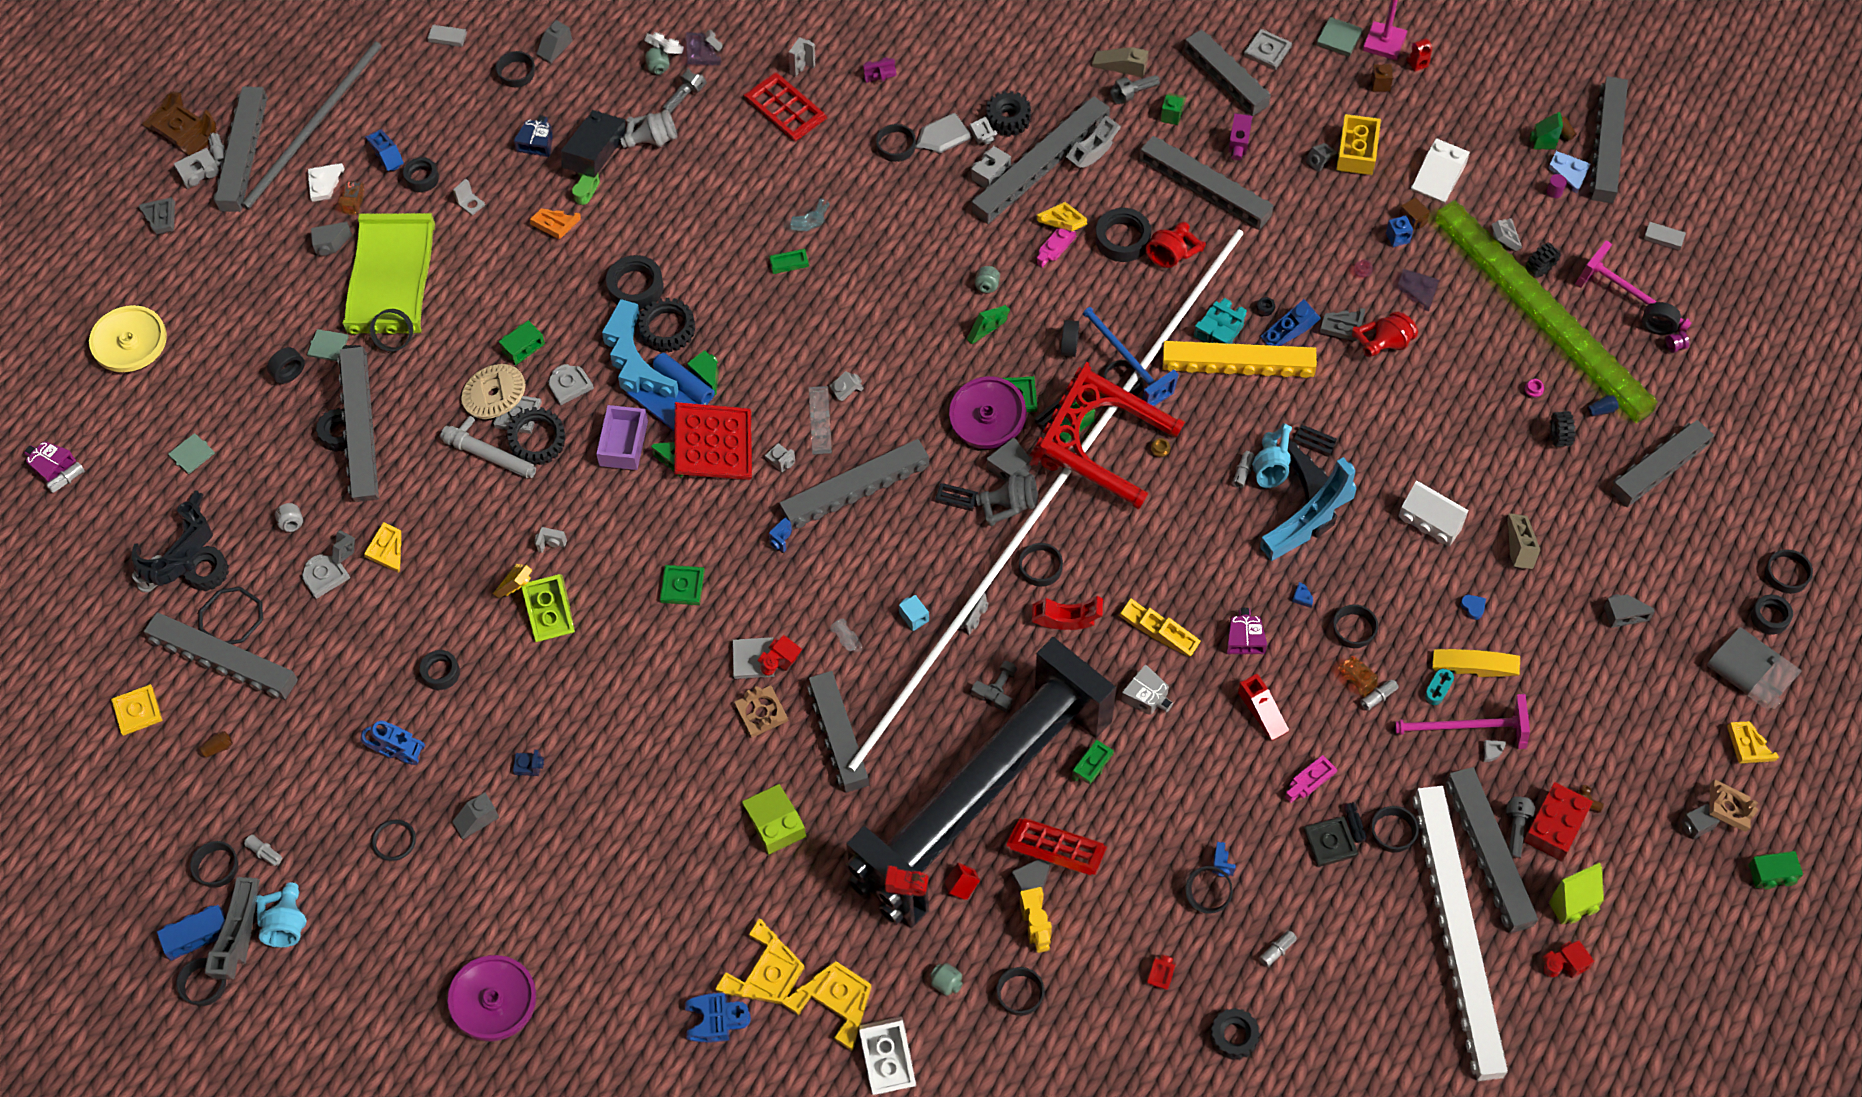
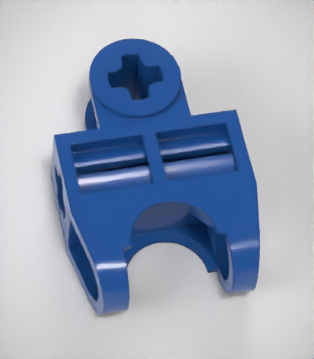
M386 721L374 723L372 727L365 728L360 735L362 743L367 747L389 758L397 757L410 765L418 764L419 754L425 747L422 741L412 738V733ZM377 725H381L385 728V730L376 727ZM367 731H371L372 737L375 738L373 742L366 739L365 734Z
M725 993L701 995L685 1002V1010L696 1011V1013L704 1016L700 1025L695 1026V1029L686 1031V1038L691 1041L706 1043L729 1041V1030L743 1029L751 1021L747 1005L740 1001L727 1003ZM741 1012L740 1018H736L738 1013Z

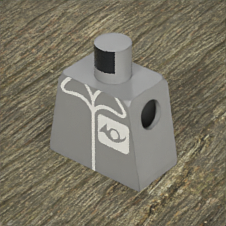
M1144 665L1122 692V702L1147 714H1152L1157 707L1167 713L1173 705V702L1166 698L1168 685L1147 665Z

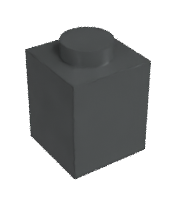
M1708 804L1687 813L1681 821L1684 831L1690 834L1692 839L1714 830L1720 822L1718 818L1710 815V806Z

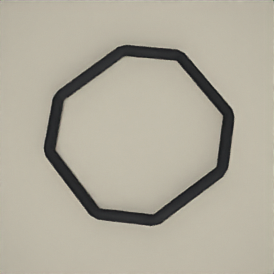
M242 587L221 589L211 597L198 613L200 631L213 636L203 629V612L221 593L241 591L258 603L259 620L241 639L225 642L229 644L242 643L263 621V606L261 600Z

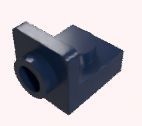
M534 749V754L516 753L514 775L539 776L540 769L544 767V757L541 756L539 749Z

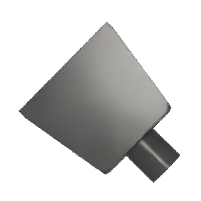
M1012 438L987 458V469L1006 482L1011 475L1025 477L1029 475L1031 459L1018 441Z

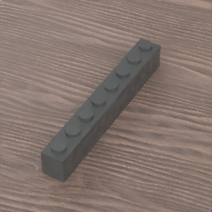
M1606 76L1605 82L1600 85L1599 94H1602V97H1599L1598 108H1600V111H1598L1596 117L1599 125L1595 129V135L1598 138L1594 142L1593 149L1596 150V153L1593 154L1592 164H1595V167H1592L1590 177L1593 178V181H1591L1589 192L1592 193L1591 200L1614 203L1618 192L1628 79Z
M242 86L241 94H238V106L234 111L235 119L231 123L232 131L231 135L228 136V148L224 152L225 161L221 165V177L217 181L218 190L214 194V202L220 211H242L243 206L241 204L245 198L268 99L263 87Z
M1153 135L1141 148L1140 161L1258 230L1272 216L1274 205L1268 200L1255 195L1254 192L1243 188L1237 182L1226 178L1223 174L1217 173L1209 166L1195 160L1192 156H1188L1178 148L1167 144L1164 140Z
M363 347L340 349V356L337 357V361L342 374H339V382L343 386V393H340V398L345 408V411H342L343 422H346V429L343 430L344 440L347 441L348 448H345V456L347 460L349 459V466L346 468L347 477L351 481V485H348V493L355 502L379 500L367 352Z
M916 439L780 502L781 513L784 518L791 522L792 530L801 528L806 523L818 520L829 512H835L844 505L855 503L859 498L872 495L883 487H889L900 479L904 480L917 471L925 470L929 466V455L919 439Z
M158 612L144 630L148 637V642L157 647L161 645L173 654L177 652L188 661H198L204 668H214L217 673L223 676L230 675L235 681L241 684L243 682L248 683L257 691L264 690L268 695L276 699L280 697L286 700L298 681L292 670Z
M1474 767L1450 773L1446 781V789L1453 796L1456 812H1459L1461 815L1462 827L1464 831L1468 832L1471 849L1476 851L1479 868L1484 870L1486 885L1489 889L1491 888L1494 894L1493 901L1495 906L1501 911V920L1504 927L1508 928L1509 933L1534 927L1538 921L1537 915Z

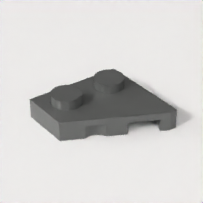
M172 197L139 205V208L156 234L174 231L175 201Z
M1361 308L1358 312L1351 313L1348 310L1339 313H1325L1320 333L1357 342V338L1352 337L1353 327H1360L1362 325L1366 309Z

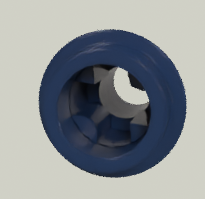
M1606 395L1588 406L1591 417L1615 413V410L1619 409L1614 395Z

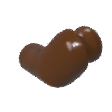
M1581 785L1577 793L1592 800L1593 803L1590 809L1601 813L1604 803L1592 799L1590 794L1591 788L1588 785Z

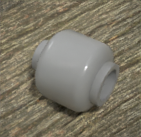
M286 503L276 509L275 518L281 530L293 532L301 527L303 517L297 505Z

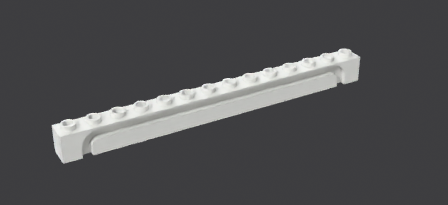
M1443 786L1418 788L1416 795L1413 796V805L1415 809H1418L1417 823L1423 832L1421 836L1422 846L1427 850L1426 865L1428 868H1431L1430 883L1432 887H1435L1436 895L1434 896L1436 907L1440 909L1439 924L1441 928H1444L1445 932L1443 942L1445 948L1449 950L1448 965L1450 969H1453L1454 973L1452 983L1454 989L1458 991L1457 1006L1459 1010H1462L1463 1014L1461 1019L1462 1029L1464 1032H1467L1466 1047L1473 1059L1471 1061V1070L1473 1074H1476L1477 1081L1504 1078L1508 1071Z

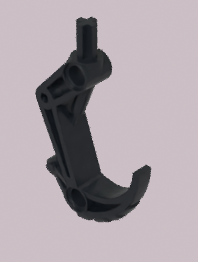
M195 490L189 501L183 502L177 507V511L182 519L183 534L162 558L143 559L140 557L141 549L138 543L134 544L131 555L132 564L141 579L147 583L162 586L174 582L186 571L194 569L195 564L191 558L213 537L207 520L200 512L199 505L204 496L203 493Z

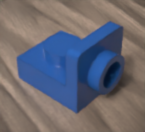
M784 518L769 532L770 545L775 550L779 549L783 553L786 551V542L784 540L792 532L791 522L787 518Z
M1217 842L1213 867L1221 869L1228 877L1233 876L1236 865L1227 863L1228 851H1225L1226 843ZM1212 870V873L1225 877L1222 873Z

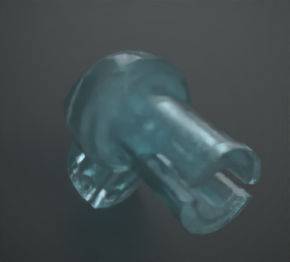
M819 199L814 211L809 212L805 216H792L791 230L808 231L821 226L825 221L824 214L830 203L826 201L824 206H822L825 199Z

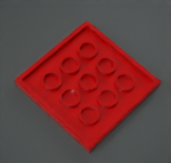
M675 402L674 474L751 480V409Z

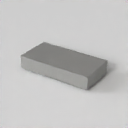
M432 25L428 41L462 47L467 32L466 29Z
M1649 222L1644 240L1680 250L1686 233Z

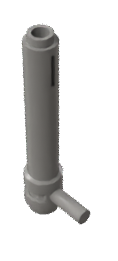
M469 416L460 428L445 426L441 432V440L447 445H453L458 450L468 451L525 478H532L536 473V467L532 463L469 436V433L466 431L475 422L472 416Z

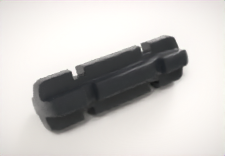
M1347 803L1344 809L1348 815L1347 818L1351 831L1354 833V840L1356 843L1366 841L1365 831H1362L1363 825L1357 812L1356 803Z

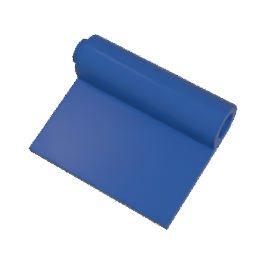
M666 353L655 356L653 369L663 376L677 381L679 393L676 398L666 397L653 391H646L643 388H640L638 393L627 391L628 396L673 431L675 402L706 403L707 405L715 393L712 388Z

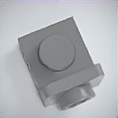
M778 443L765 455V459L780 472H783L794 464L795 454L792 449L787 451Z
M542 527L540 533L536 534L534 543L538 552L543 553L546 544L551 547L560 546L565 548L567 539L563 531Z

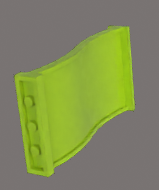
M432 213L359 214L357 252L347 294L345 320H343L346 332L351 334L370 333L371 322L377 314L386 309H398L407 314L411 319L414 329L413 334L421 333L422 302L431 258L433 230H435ZM395 313L381 314L375 322L376 334H409L406 321Z

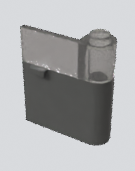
M1741 627L1724 643L1706 665L1768 711L1771 708L1775 710L1782 701L1779 697L1802 672V670Z

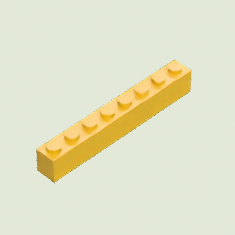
M1164 341L1163 370L1168 371L1174 369L1175 371H1187L1190 373H1235L1264 376L1279 375L1284 377L1301 376L1308 378L1315 376L1317 367L1316 348L1179 341Z

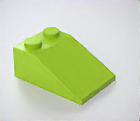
M562 574L531 581L524 587L522 586L536 642L575 632Z
M780 784L742 801L768 855L806 837L805 827Z
M1595 864L1569 876L1559 884L1549 904L1562 925L1567 922L1573 924L1579 921L1582 915L1587 913L1592 915L1600 910L1599 907L1604 901L1601 864Z

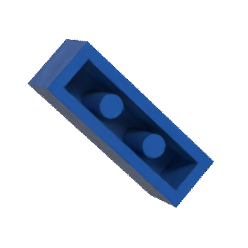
M219 905L209 906L196 915H188L180 922L164 926L157 933L165 955L170 960H174L218 940L226 921V916Z

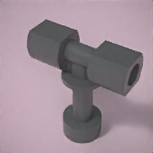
M1004 661L999 668L1002 673L996 683H991L987 686L977 680L971 690V694L981 700L987 698L995 702V707L1007 713L1013 699L1003 694L1002 687L1008 677L1015 675L1017 667L1011 662Z

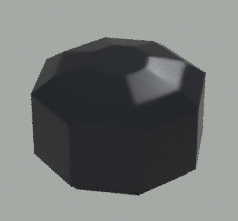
M1264 297L1260 298L1256 307L1259 314L1269 316L1275 311L1276 306L1274 300Z

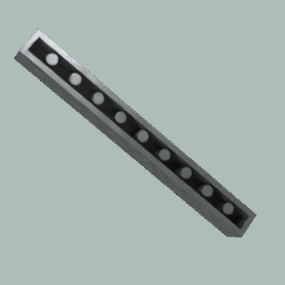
M1094 96L1089 101H1085L1081 108L1074 111L1066 121H1062L1053 132H1049L1043 141L1038 142L1029 153H1025L1022 159L1014 163L1005 174H1001L997 181L992 185H988L982 194L977 195L972 201V213L985 223H991L1063 160L1076 142L1081 143L1096 130L1105 115L1109 117L1110 107Z

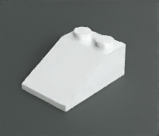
M1435 139L1411 190L1445 204L1466 166L1470 152Z
M903 1017L860 1025L859 1030L873 1095L916 1086Z

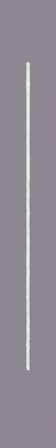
M1238 229L1142 360L1140 365L1144 369L1148 367L1163 346L1164 341L1168 339L1242 237L1243 232ZM1136 370L1123 387L1128 392L1140 378ZM1110 405L1084 440L1081 445L1084 452L1087 451L1118 408L1117 406ZM1063 469L849 764L848 769L855 772L1072 470Z

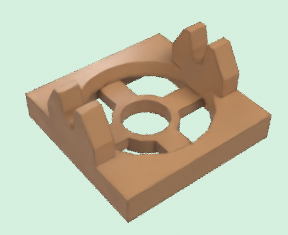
M756 686L753 692L747 690L744 698L734 702L751 738L788 722V717L772 686L764 689ZM759 698H767L773 704L768 706L762 705ZM750 702H753L755 706L753 713L746 715ZM759 708H764L767 710V714L764 717H758L756 711ZM777 709L776 716H769L770 712ZM754 719H757V720H759V721H761V722H760L759 725H758V724H754V723H752V722H750V721H752V720H754Z
M1714 779L1710 783V815L1747 832L1750 829L1751 819L1758 811V808H1756L1758 802L1751 800L1750 796ZM1733 799L1740 802L1742 809L1736 807ZM1725 803H1728L1733 811L1728 810ZM1735 813L1742 818L1733 817V814Z

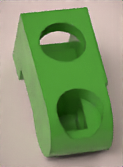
M579 173L580 181L572 189L574 200L577 204L584 205L590 201L600 183L598 174L596 177H591Z

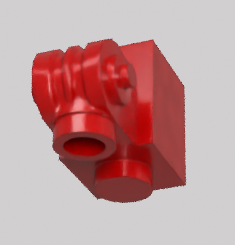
M783 634L779 640L774 639L768 647L771 649L769 653L763 652L757 662L760 663L761 672L764 675L770 676L774 674L778 665L787 671L803 649Z
M1580 940L1574 943L1569 941L1560 947V952L1555 954L1551 951L1542 958L1545 961V974L1553 978L1557 977L1564 967L1573 979L1590 969L1595 962Z

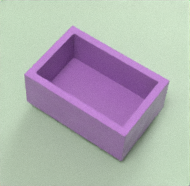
M607 406L597 450L599 466L638 470L648 424L646 409Z

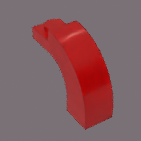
M1099 596L1072 605L1057 603L1048 598L1032 604V622L1051 629L1078 630L1094 626V620L1103 615V598Z

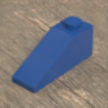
M382 129L365 136L387 171L396 170L400 165L404 164L396 144Z

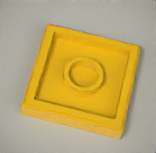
M151 684L111 699L123 736L163 721Z

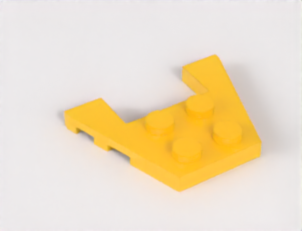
M759 919L749 935L750 938L767 946L766 950L745 983L725 973L716 987V992L782 1004V1001L788 996L804 970V965L778 939L776 934L765 925L763 920Z
M834 962L816 975L808 984L797 989V992L789 998L786 997L782 1001V1005L799 1015L810 998L829 1008L847 1020L836 1035L835 1040L852 1051L872 985L840 963Z

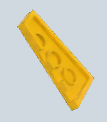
M516 564L493 594L501 598L504 595L508 596L516 589L519 590L521 586L524 587L531 578L528 575L532 572V569L527 565Z

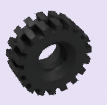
M1005 90L1002 91L1001 95L998 92L995 94V97L992 96L990 98V101L987 102L986 118L993 131L1000 132V136L1007 134V137H1011V134L1014 133L1017 136L1019 131L1023 133L1025 128L1029 127L1031 106L1029 100L1026 101V96L1023 95L1021 97V93L1017 92L1014 94L1012 90H1010V93H1006ZM1006 112H1011L1015 115L1012 117H1005L1002 114Z

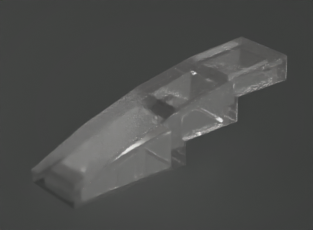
M828 386L809 387L812 453H832Z

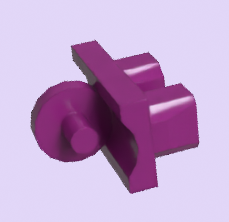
M886 57L877 62H865L863 65L866 83L876 80L884 82L885 78L897 76L894 58L889 59Z

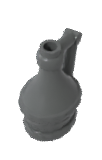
M1029 474L1026 477L1011 475L999 489L992 492L984 491L976 495L977 505L983 506L989 526L1018 515L1024 510H1034L1037 507L1038 491L1034 475ZM997 504L1008 510L993 515L990 505Z

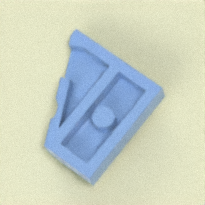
M1556 151L1549 169L1554 174L1563 175L1573 187L1572 190L1578 193L1589 170L1590 163Z

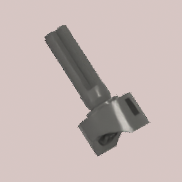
M688 68L680 76L683 84L662 107L663 110H668L671 113L690 91L698 94L707 83L702 75L694 74Z
M1154 75L1131 82L1127 77L1117 79L1110 92L1112 99L1115 103L1131 101L1134 97V92L1159 85L1160 78Z
M1513 797L1506 806V815L1513 818L1509 852L1513 858H1521L1525 820H1532L1535 817L1536 808L1529 798Z

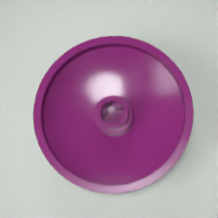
M980 377L966 383L957 391L950 405V421L956 435L968 445L982 449L996 448L1005 445L1019 434L1026 420V404L1020 390L1011 382L999 377Z
M500 955L484 956L465 965L453 979L448 993L449 1011L457 1027L466 1035L481 1041H498L516 1034L528 1023L536 1006V988L529 971L518 961Z

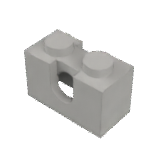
M993 146L984 153L981 162H976L972 166V181L984 188L990 184L992 185L1001 174H1005L1010 169L1011 156Z
M207 148L174 163L187 189L196 186L200 180L206 177L210 179L220 174L216 162Z

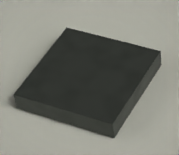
M1344 816L1304 827L1303 830L1317 867L1358 857V851Z

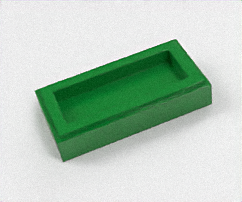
M805 249L769 256L773 274L809 267Z

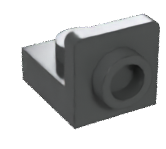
M1326 143L1312 148L1306 163L1319 172L1324 164L1334 160L1338 153Z
M341 530L337 532L336 543L332 548L333 562L340 564L354 553V537Z

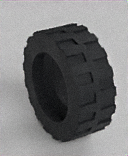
M340 408L325 412L316 424V432L322 445L334 452L345 451V448H348L344 435L333 437L329 432L333 425L344 423L342 411H345V409Z
M205 546L191 558L195 564L194 569L183 573V576L194 589L196 588L199 591L213 590L226 580V576L229 574V565L220 550H217L215 547ZM210 560L215 564L214 571L207 576H199L196 573L197 565L203 561Z
M1232 1008L1230 1010L1226 1009L1223 1013L1220 1012L1217 1015V1018L1213 1021L1210 1034L1212 1045L1216 1048L1217 1053H1220L1224 1058H1230V1060H1241L1244 1057L1250 1056L1251 1052H1254L1260 1038V1028L1257 1025V1020L1251 1016L1252 1014L1245 1012L1243 1009ZM1239 1024L1244 1028L1246 1038L1242 1043L1231 1044L1226 1040L1224 1031L1228 1025Z

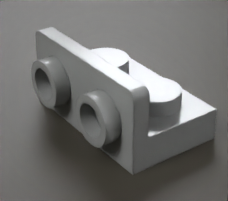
M800 37L789 51L790 75L795 77L800 71H803L805 65L811 68L815 66V44Z

